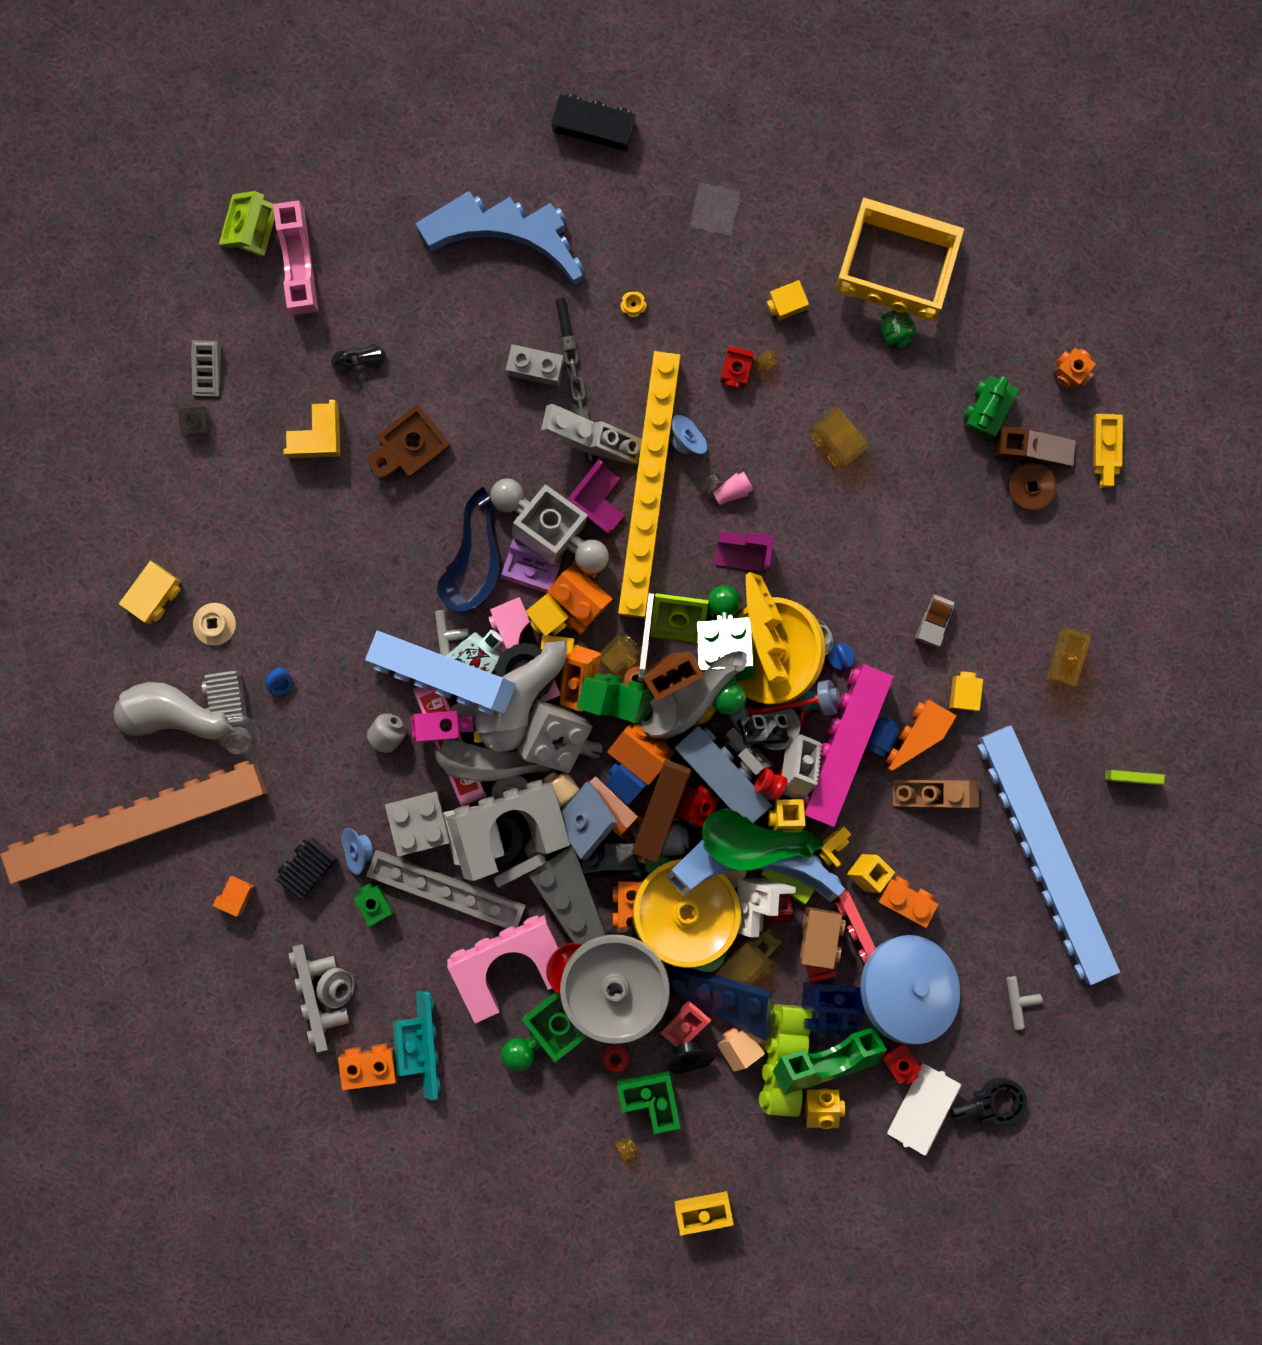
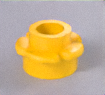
M628 292L622 297L621 310L623 313H627L629 317H638L640 313L645 311L646 302L641 293ZM635 302L636 306L632 307L631 303Z

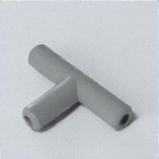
M438 610L435 612L439 649L440 654L446 656L450 652L449 641L467 639L470 636L469 629L448 631L446 612Z
M1007 977L1014 1029L1023 1030L1025 1025L1022 1007L1042 1005V995L1036 994L1020 997L1017 977Z

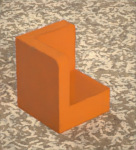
M230 876L222 895L216 897L213 906L233 916H241L255 886Z

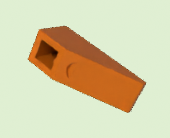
M925 700L924 704L919 702L912 713V716L915 717L912 722L914 725L912 728L906 725L901 731L898 739L904 741L899 751L892 748L891 752L887 755L885 762L889 763L890 766H887L886 769L893 771L941 741L955 720L956 715L930 700Z

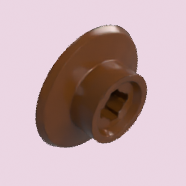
M1024 464L1017 468L1010 478L1009 491L1011 497L1022 508L1028 510L1044 508L1053 500L1056 494L1057 485L1055 477L1047 467L1041 464ZM1033 482L1036 491L1029 492L1027 484Z

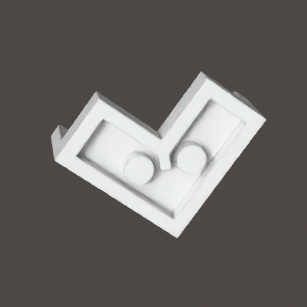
M765 878L738 879L737 895L741 909L738 933L748 937H759V932L763 930L764 914L777 916L779 894L795 893L796 887Z

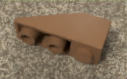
M893 780V806L979 807V781Z

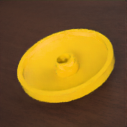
M772 597L783 619V622L775 626L786 648L785 651L778 654V657L789 679L782 683L770 682L755 645L756 679L736 681V683L744 689L747 698L759 703L777 705L796 700L805 694L816 682L824 664L825 639L819 622L807 608L795 601ZM748 607L744 608L736 618L749 617Z
M679 859L659 866L642 882L634 900L633 922L640 941L653 949L662 962L674 967L694 968L716 960L732 945L739 930L741 909L736 890L724 874L717 875L699 884L687 895L683 896L666 878L667 874L682 860Z

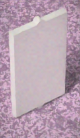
M651 593L648 595L638 681H644L654 594Z
M922 1063L920 1067L922 1070L917 1073L919 1077L912 1083L887 1134L901 1141L904 1147H911L927 1156L962 1084L947 1077L944 1071L938 1072Z

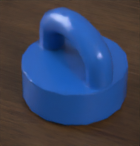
M843 643L834 645L831 652L828 653V662L833 668L838 670L850 667L855 658L852 648Z
M282 667L271 671L265 679L266 688L275 696L286 694L293 685L292 677Z

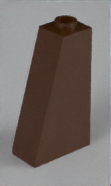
M665 759L632 853L637 855L636 861L651 866L652 861L659 863L693 775L691 769Z

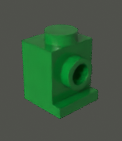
M370 883L357 890L359 896L354 898V901L366 920L368 927L394 913L380 885L373 887ZM369 899H373L376 901V907L374 909H371L367 906V901Z

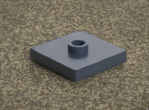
M585 783L561 812L569 842L580 859L584 860L590 857L618 823L592 783Z

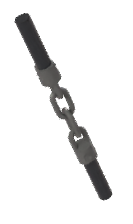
M559 298L555 301L562 333L563 354L566 364L571 366L573 378L570 380L572 399L578 402L579 410L575 411V414L590 420L589 409H583L582 406L586 392L583 380L576 375L575 365L579 362L575 336L572 335L566 298ZM574 351L575 361L574 359L569 361L567 352ZM578 381L580 382L582 397L581 395L575 396L573 383L578 384ZM584 452L586 463L597 461L596 455Z

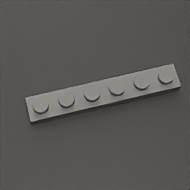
M379 850L375 851L366 876L504 928H517L526 906Z

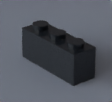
M560 94L551 124L552 132L628 152L636 123V114L623 107H618L617 109L607 107L601 101L593 100L592 103L584 101L575 94H567L566 96Z

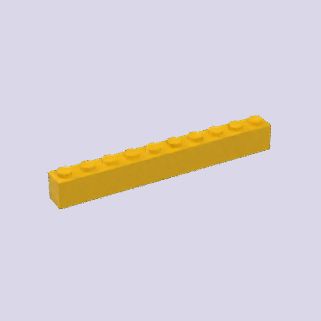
M654 351L618 613L621 616L645 619L680 354Z

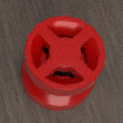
M764 768L755 782L754 791L760 795L766 794L770 800L777 801L786 788L787 778L783 775H775L771 769Z

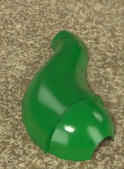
M730 809L717 810L710 814L702 828L704 850L722 865L740 871L758 869L779 860L799 855L809 860L814 851L824 847L820 839L809 831L783 832V830L765 829L753 824L746 816H741L738 812Z

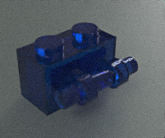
M803 982L802 1008L815 1012L814 1019H804V1029L813 1030L815 1033H824V1031H835L836 1034L842 1035L847 1034V1032L855 1033L857 1031V1023L849 1021V1014L864 1015L861 987ZM827 1012L838 1013L837 1019L826 1020Z

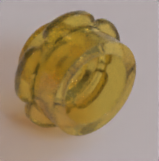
M770 348L754 361L758 367L757 371L762 368L765 372L777 363L775 357L778 354H774Z
M619 1137V1141L614 1144V1147L620 1157L625 1162L631 1158L635 1160L636 1156L634 1153L638 1150L629 1137L626 1139Z

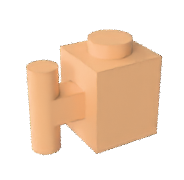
M736 1026L723 1034L724 1039L717 1044L733 1071L746 1069L765 1055L764 1051H766V1041L743 1029H738Z

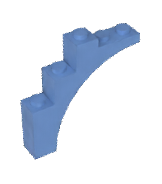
M470 191L415 223L431 252L449 243L467 238L496 237L510 239L528 245L547 256L563 270L574 286L583 281L582 272L585 270L577 257L573 259L568 252L571 247L564 235L559 237L561 233L565 232L564 223L567 221L559 208L554 209L551 203L523 219L526 214L519 202L514 204L510 197L485 211L486 209L478 196L473 198Z
M702 840L667 874L666 878L685 896L699 884L717 875L735 871L736 869L728 868L714 860L704 850V841ZM812 854L809 860L799 855L758 868L759 870L778 872L795 878L816 890L829 902H832L845 890L839 878L829 873L822 866L821 860L814 854Z

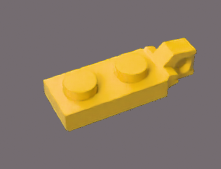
M1094 415L1093 468L1095 474H1100V488H1111L1114 486V475H1119L1120 468L1122 467L1123 415Z

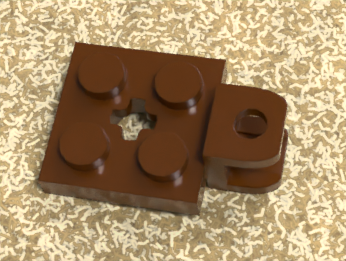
M416 404L376 436L382 446L371 454L368 464L381 481L389 480L401 470L411 478L450 448L451 444L422 408ZM411 435L414 438L417 436L421 438L418 441L419 446L416 448L407 445L409 443L408 437ZM380 463H387L384 468H379Z

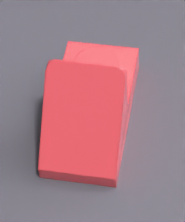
M686 1001L679 1013L665 1025L660 1034L677 1047L683 1043L690 1042L710 1023L711 1019L691 1002Z

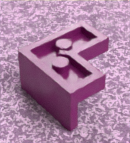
M598 460L567 500L588 515L587 520L609 537L625 516L605 500L620 481V478L607 469L601 460Z
M720 531L715 565L766 573L770 568L774 536L752 532L742 535Z

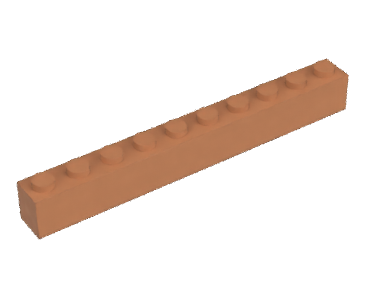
M249 761L234 765V771L225 773L223 769L209 774L210 779L200 782L198 778L183 783L185 788L175 791L174 787L158 792L160 796L158 798L150 800L149 796L135 800L133 801V807L125 809L124 805L112 808L108 810L109 815L100 818L99 814L84 818V824L75 827L74 823L59 827V833L50 836L49 832L36 835L33 837L34 842L25 845L24 841L11 844L8 846L9 851L0 854L10 884L30 879L268 794L258 764L250 765Z

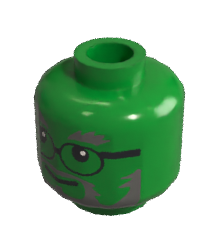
M891 310L881 316L882 320L878 324V328L887 346L897 345L898 349H902L913 343L911 338L915 336L917 329L909 313H899Z

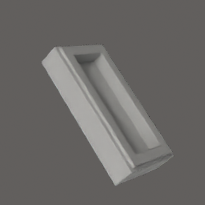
M539 853L494 877V882L499 888L545 864L550 858L548 854Z

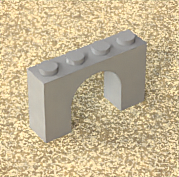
M542 780L533 781L526 784L527 789L521 791L518 788L507 790L502 793L503 797L495 800L494 797L478 801V806L470 808L467 805L453 810V815L446 817L464 879L475 881L498 872L490 846V830L494 821L501 814L510 810L519 812L526 819L536 852L548 854L570 845L553 784L543 783Z

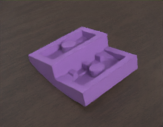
M514 537L501 573V579L547 594V591L556 580L564 554L555 565H552ZM523 558L530 559L532 562L525 561ZM518 561H519V562H522V563H525V564H528V565H531V566H527V565L518 563ZM536 562H539V563H542V564H545V565H544V566H541V565H538V564H535V563H536ZM534 567H537V568L546 570L547 572L542 571V570H539V569H536V568H534Z

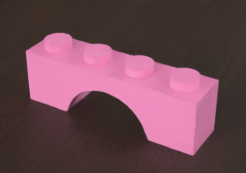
M300 201L273 204L276 230L284 260L285 280L283 283L287 309L292 315L318 312L305 210Z
M520 597L490 609L493 616L488 618L493 630H499L503 641L499 645L503 653L507 648L509 649L513 645L520 644L524 630L530 625L529 617L525 612L526 610ZM525 660L518 661L513 666L512 671L526 665ZM553 679L552 687H550L548 693L539 699L540 701L548 702L560 697V691L555 679Z

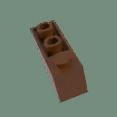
M1002 427L996 436L994 458L1073 467L1076 440L1028 429Z

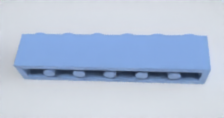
M376 631L365 659L375 664L373 668L385 674H388L390 670L395 671L393 677L406 682L413 678L416 680L414 685L429 690L431 686L436 687V694L449 699L454 694L458 696L457 702L470 707L473 702L479 704L477 710L493 715L494 711L505 714L516 683L380 631Z

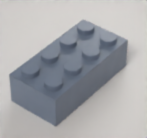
M697 726L674 749L730 810L738 812L741 816H746L754 823L772 806L768 802V795L756 793L754 785L750 782L753 777L743 767L737 768L731 762L735 757L724 746L720 749L713 742L716 737L706 726L703 729Z

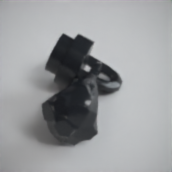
M375 344L356 351H338L333 355L331 365L335 371L340 373L347 372L352 366L357 365L379 367L386 357L385 351ZM357 355L358 361H353L352 356Z

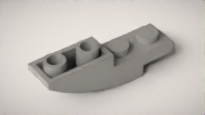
M555 404L546 406L541 431L557 437V442L607 459L634 465L638 463L642 444L641 438L605 422H593Z

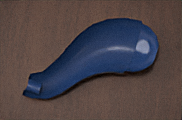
M484 487L477 490L466 503L463 539L460 549L437 584V594L448 609L455 612H465L472 608L476 610L494 590L499 577V555L492 533L490 512L494 506L491 502L487 509L486 523L490 548V568L486 580L468 601L463 595H460L459 589L455 585V582L463 575L469 563L472 550L471 510L476 501L482 506L491 500Z

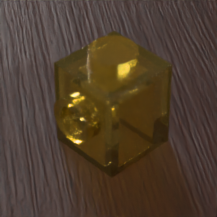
M618 634L600 652L601 661L615 675L623 668L628 671L638 661L635 657L638 654V651L635 649L638 644L628 634L624 637Z

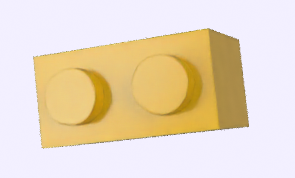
M150 561L119 604L145 623L157 622L165 612L163 606L168 599L172 601L180 592V587L178 586L181 581L158 564Z
M727 1191L675 1201L680 1236L734 1225Z

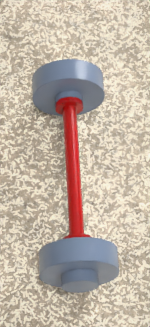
M831 680L820 681L817 686L818 693H815V697L756 709L750 706L746 698L743 709L737 714L731 715L730 718L741 733L742 731L737 724L738 719L751 717L752 715L771 713L811 704L820 706L825 716L838 713V704L841 702L838 688L834 687Z

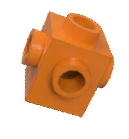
M1075 347L1070 353L1065 351L1055 362L1058 368L1053 374L1057 377L1060 384L1074 390L1079 384L1085 386L1092 378L1094 373L1091 370L1096 363L1092 361L1093 358L1088 352L1082 349L1078 350ZM1074 365H1076L1081 370L1075 369Z

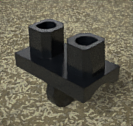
M784 713L776 714L775 716L752 715L751 717L739 718L737 721L742 731L744 745L762 748L765 744L786 743L789 740L787 733L789 723Z

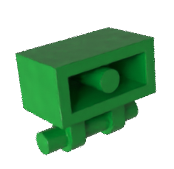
M989 376L985 382L980 381L974 392V395L978 398L974 406L968 405L962 417L966 420L963 427L992 441L997 436L1019 389L1008 385L1009 380L1002 376L999 379Z

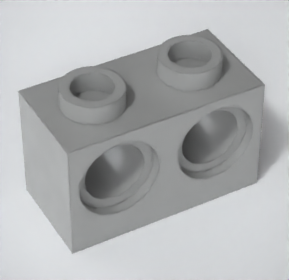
M511 344L506 372L511 377L559 387L564 357L559 354Z

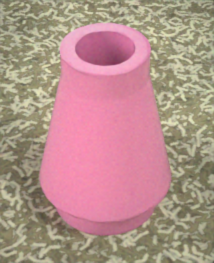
M742 472L740 474L735 473L718 489L714 490L713 494L719 505H722L723 503L749 496L748 493L754 489L745 472Z

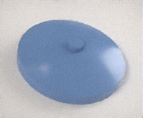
M906 935L886 940L870 954L861 976V997L870 1021L884 1036L902 1044H923L940 1037L954 1021L960 1003V984L952 961L937 944L920 936Z

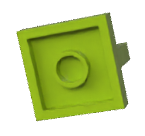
M251 191L232 195L219 245L227 248L238 247L252 254L265 256L275 216L273 204L263 200L264 194Z

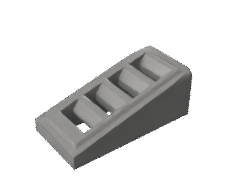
M192 340V395L219 397L221 344L218 341ZM200 350H212V355L200 354ZM200 361H212V366L200 365ZM199 372H212L213 377L199 376ZM199 383H213V388L199 387Z

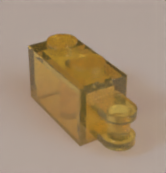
M770 928L765 930L754 942L748 937L712 975L751 985L757 978L762 980L771 971L769 966L773 962L768 956L782 941L776 939L771 934ZM762 941L769 947L764 953L758 947Z

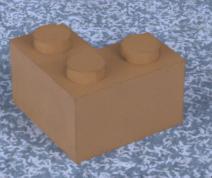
M805 906L801 931L803 940L799 959L801 964L834 969L835 963L840 962L841 947H837L839 936H843L845 931V920L842 919L840 913Z

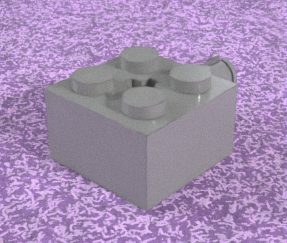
M536 700L528 717L525 736L516 749L526 761L570 773L579 754L598 759L600 755L594 753V751L602 753V744L587 740L593 727L581 713Z

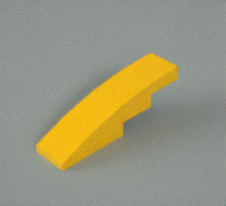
M749 572L746 574L747 607L758 656L770 682L782 683L789 679L778 654L785 651L786 648L775 626L782 623L783 619L762 576Z

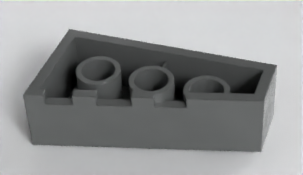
M572 845L529 874V877L573 943L585 944L594 938L606 935L585 874H583L578 854Z

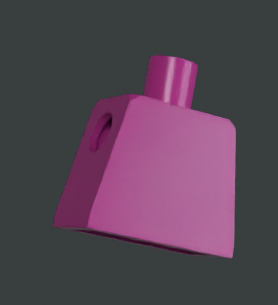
M457 711L422 713L410 716L413 743L458 739L459 733L473 732L472 716L457 717ZM440 722H447L449 730L442 731L440 729Z

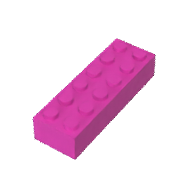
M865 664L851 670L846 684L850 685L849 690L841 695V702L838 704L839 715L835 719L832 718L827 729V733L831 734L828 743H822V750L820 751L821 763L818 768L820 771L817 777L819 779L817 781L818 785L803 799L805 816L829 826H835L894 676Z

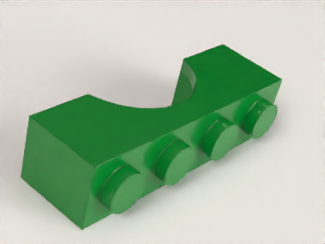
M875 1027L851 1034L840 1044L819 1053L811 1054L803 1049L781 1056L773 1073L784 1095L878 1065L887 1049Z

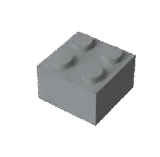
M440 791L385 804L397 856L450 843L443 817L445 810Z

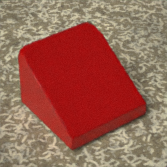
M779 894L778 915H766V923L793 921L792 902L789 894Z

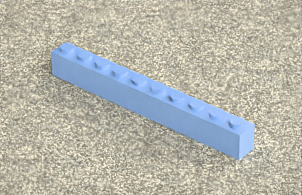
M1006 726L978 738L980 742L977 745L978 752L983 760L987 759L991 767V769H988L989 777L993 784L998 783L1002 792L998 794L1000 802L1004 809L1009 808L1011 812L1010 825L1015 833L1019 832L1023 842L1020 843L1021 850L1026 858L1030 857L1034 865L1031 867L1032 875L1036 882L1041 881L1045 890L1041 892L1043 900L1048 907L1052 906L1055 916L1052 917V920L1057 930H1062L1066 940L1063 941V945L1068 955H1073L1077 965L1074 966V970L1079 980H1084L1085 983L1092 985L1120 973L1012 726Z

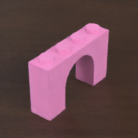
M545 915L530 917L524 921L523 925L515 929L514 927L506 928L499 933L500 936L491 940L489 938L482 939L475 944V947L467 951L464 949L458 950L447 959L448 970L474 1023L499 1013V1004L487 981L486 972L491 962L502 954L517 952L531 958L536 964L548 990L552 988L547 979L546 967L550 956L560 946Z

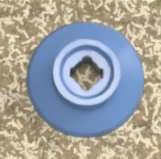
M675 415L671 423L673 432L669 436L672 445L682 454H688L690 451L695 454L705 453L707 451L706 439L694 423L683 415Z
M345 828L341 841L347 866L353 874L358 875L363 871L365 862L372 859V845L366 835L359 836L355 830Z

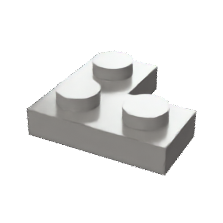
M733 727L726 734L730 739L728 741L729 745L737 753H740L738 755L742 759L740 764L749 774L759 775L764 768L771 769L774 766L759 748L743 744L742 732L740 733L736 727Z

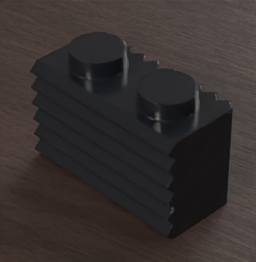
M314 838L308 841L302 840L294 850L297 854L291 862L286 860L277 871L280 876L276 881L300 901L306 898L337 860L334 854Z

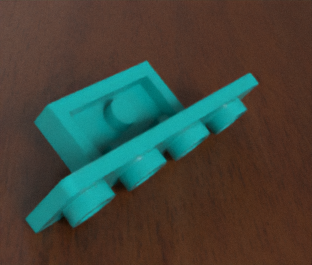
M416 991L418 1018L392 1021L396 1075L405 1076L422 1073L424 1098L434 1101L438 1100V1092L440 1091V1081L436 1076L438 1055L436 1050H434L433 1040L436 1037V1028L434 1023H432L431 1012L434 1010V1002L429 992Z

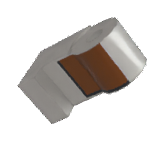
M934 594L923 616L915 640L935 648L940 647L954 602Z

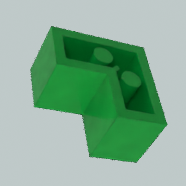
M595 673V677H584L576 708L599 716L612 715L633 723H641V720L646 721L653 694L650 690L645 689V684L630 681L628 684L621 681V676L610 673L606 675Z
M669 1070L617 1081L622 1113L649 1107L654 1134L681 1129Z

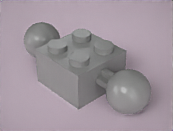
M501 479L493 485L490 498L494 507L502 512L516 511L520 514L513 522L512 536L552 565H555L564 552L569 549L575 554L577 566L586 573H598L606 567L609 560L606 546L597 540L583 541L578 537L586 526L588 515L546 484L531 502L524 498L523 488L513 479Z

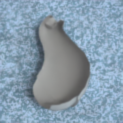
M566 640L545 643L540 655L526 665L502 677L516 683L505 714L494 711L493 715H490L480 710L477 711L476 732L480 734L481 740L488 748L496 752L515 749L521 744L525 736V727L528 726V717L533 701L565 665L567 654Z
M735 651L725 654L703 672L704 677L659 701H656L654 698L650 702L653 708L652 717L648 721L641 720L643 730L649 733L650 737L657 739L671 738L685 732L707 712L720 690L733 676L746 667V653L744 651ZM718 667H725L724 669H713Z
M146 682L134 685L123 691L116 702L113 712L117 727L122 732L131 736H143L164 729H178L201 738L217 739L228 735L234 730L227 723L224 713L213 714L207 711L180 690L165 683Z
M444 740L439 751L435 747V758L440 767L445 770L448 776L460 779L495 781L527 773H552L555 770L539 764L532 765L529 761L524 760L519 752H496L455 740Z

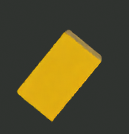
M329 400V404H312V430L286 431L287 448L283 449V454L288 459L341 457L339 404L336 400Z

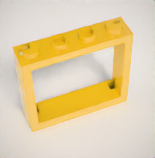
M863 197L834 291L841 292L847 297H857L866 300L873 305L880 304L892 308V310L899 313L905 312L915 315L919 319L935 322L943 305L964 228ZM864 222L948 248L933 302L848 276Z

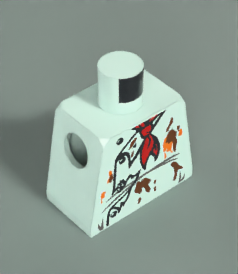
M490 630L484 638L474 632L450 651L446 657L493 674L495 665H497L498 658L501 655L496 650V647L503 639L494 630Z

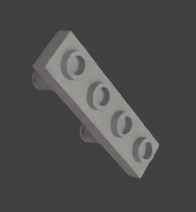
M303 944L292 946L293 952L288 954L292 969H298L299 978L295 979L298 995L303 994L305 1004L301 1005L304 1021L309 1020L312 1029L307 1031L310 1047L316 1046L317 1052L328 1050L324 1035L326 1029L349 1023L346 1008L323 1014L322 1011L319 1012L312 984L314 977L323 975L328 970L336 968L334 956L310 961L306 958Z

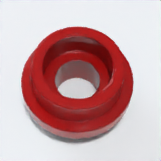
M612 1045L603 1053V1064L611 1072L623 1071L629 1063V1054L620 1045ZM613 1054H619L621 1056V1061L619 1063H613L611 1061V1056Z

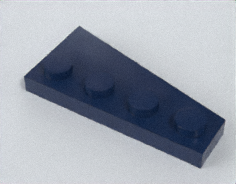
M674 966L669 968V992L767 1041L770 1036L772 991L691 968Z

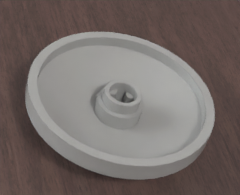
M624 935L600 936L583 944L568 960L561 979V1001L569 1020L586 1036L605 1043L630 1042L650 1032L663 1017L669 1000L668 974L660 957L642 941Z

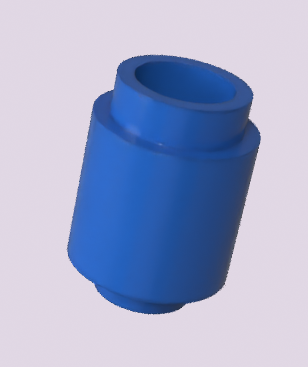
M883 717L882 721L877 719L865 749L885 758L886 754L891 752L901 731L896 728L898 723L887 717Z

